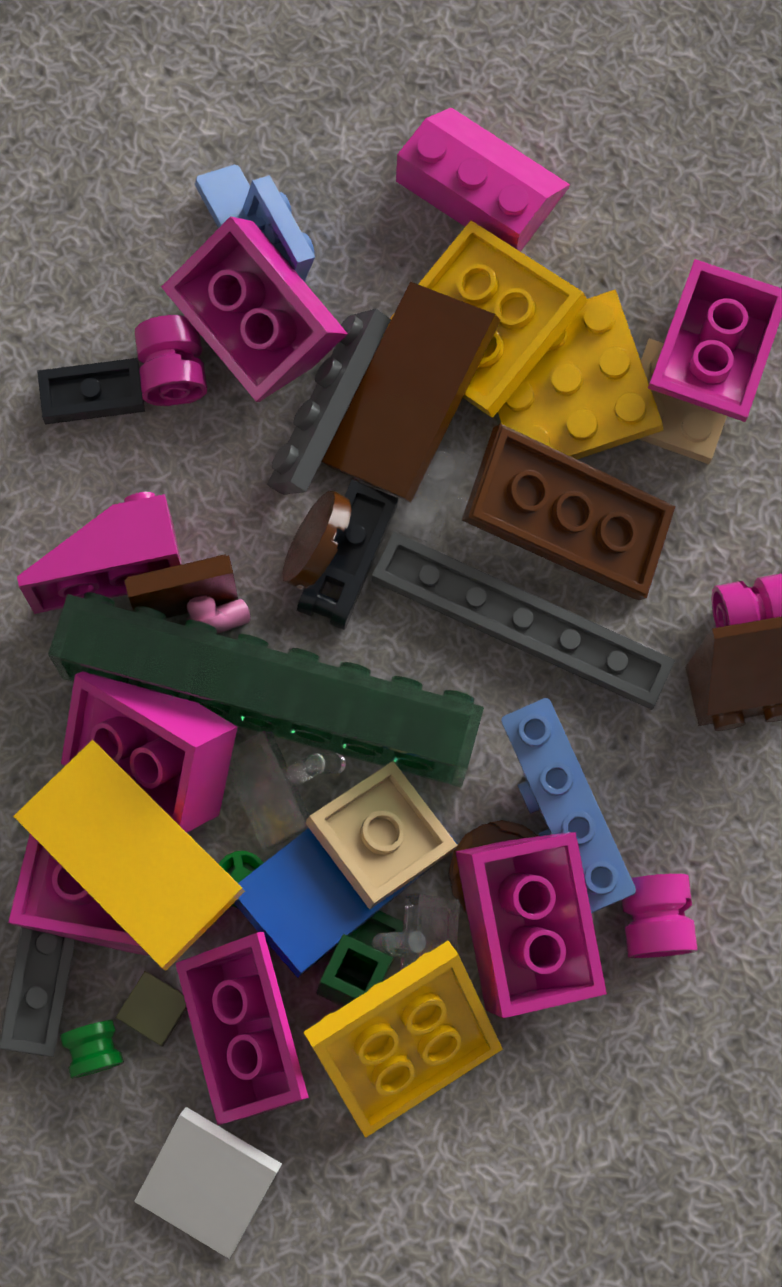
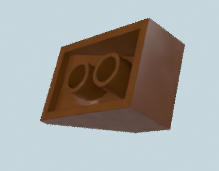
M782 616L712 628L685 667L698 726L713 724L715 731H726L744 726L746 724L745 718L764 715L765 722L782 721Z

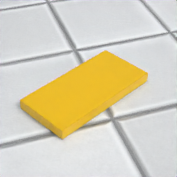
M93 739L13 816L165 971L245 892Z

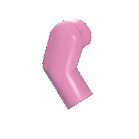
M199 596L192 598L187 604V611L190 615L187 618V623L196 632L215 635L245 625L250 621L248 606L242 599L215 607L216 604L213 598Z

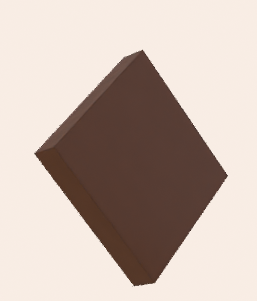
M226 554L127 577L124 580L128 598L139 625L187 614V604L189 600L195 597H211L215 600V607L238 600L229 555L226 556Z

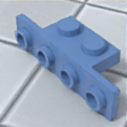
M231 165L197 176L195 187L218 228L230 216L254 221L305 282L315 259L314 247L309 236L299 229L292 216L288 198L284 193L278 191L270 175L252 180L251 186L238 165Z
M543 698L503 716L501 720L526 779L525 782L517 786L529 813L540 810L548 828L540 832L539 835L576 832L591 913L634 895L636 892L635 885L550 699Z

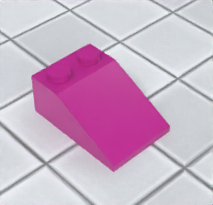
M694 259L648 389L746 422L782 318V288Z
M139 492L127 496L123 503L110 506L17 576L19 588L33 613L37 614L128 595L124 581L127 577L182 565L166 495L155 496L152 492Z
M82 671L75 674L61 764L67 765L93 739L185 832H189L220 814L238 727L197 702Z
M29 834L8 923L116 950L150 956L55 858Z

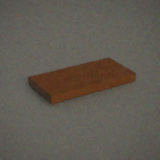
M410 281L321 462L330 468L411 503L501 320L494 313Z
M500 423L493 427L461 521L640 601L648 596L676 506Z

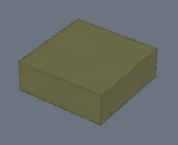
M144 971L115 1018L163 1047L187 1007L182 993Z

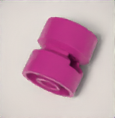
M165 315L141 322L135 328L137 358L143 364L139 371L143 400L156 406H172L192 403L207 394L204 363L198 358L202 354L201 337L189 320L181 315Z
M782 573L758 577L754 581L753 587L749 588L743 581L714 586L711 601L716 628L781 617Z
M656 874L631 878L636 892L634 895L622 900L623 912L632 915L633 919L625 927L628 957L655 958L697 952L694 920L686 917L684 913L692 906L689 875Z

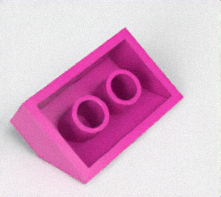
M453 108L425 118L397 154L396 182L461 225L466 226L472 220L520 252L570 186L569 183Z
M230 216L161 286L256 402L262 401L312 369L348 334L254 221Z
M576 832L507 840L455 851L486 1011L501 1018H507L607 994Z
M264 932L254 933L175 963L217 1125L263 1114L309 1098Z

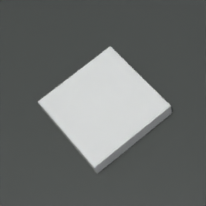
M185 1107L172 1128L134 1202L230 1259L282 1163Z

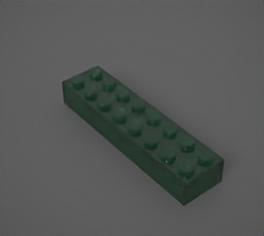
M85 592L83 598L67 594L48 652L62 679L74 682L75 674L82 671L197 702L237 727L380 766H386L394 761L402 772L462 788L484 709L483 706L474 704L475 699L468 694L454 690H444L443 695L422 690L423 684L407 677L393 676L391 681L370 676L371 670L359 664L341 662L340 667L319 662L320 657L307 650L290 648L288 653L269 649L267 648L268 642L252 635L238 634L237 639L217 635L215 627L200 621L187 620L184 626L166 621L165 614L152 608L136 606L134 612L114 607L115 602L112 599L100 594Z

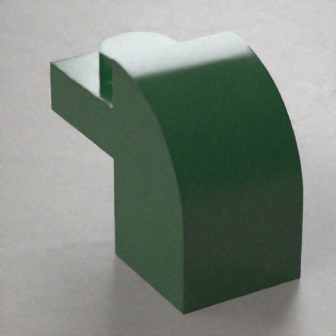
M379 911L350 936L343 934L319 982L316 994L343 1007L367 992L375 984L383 982L407 933L409 924Z

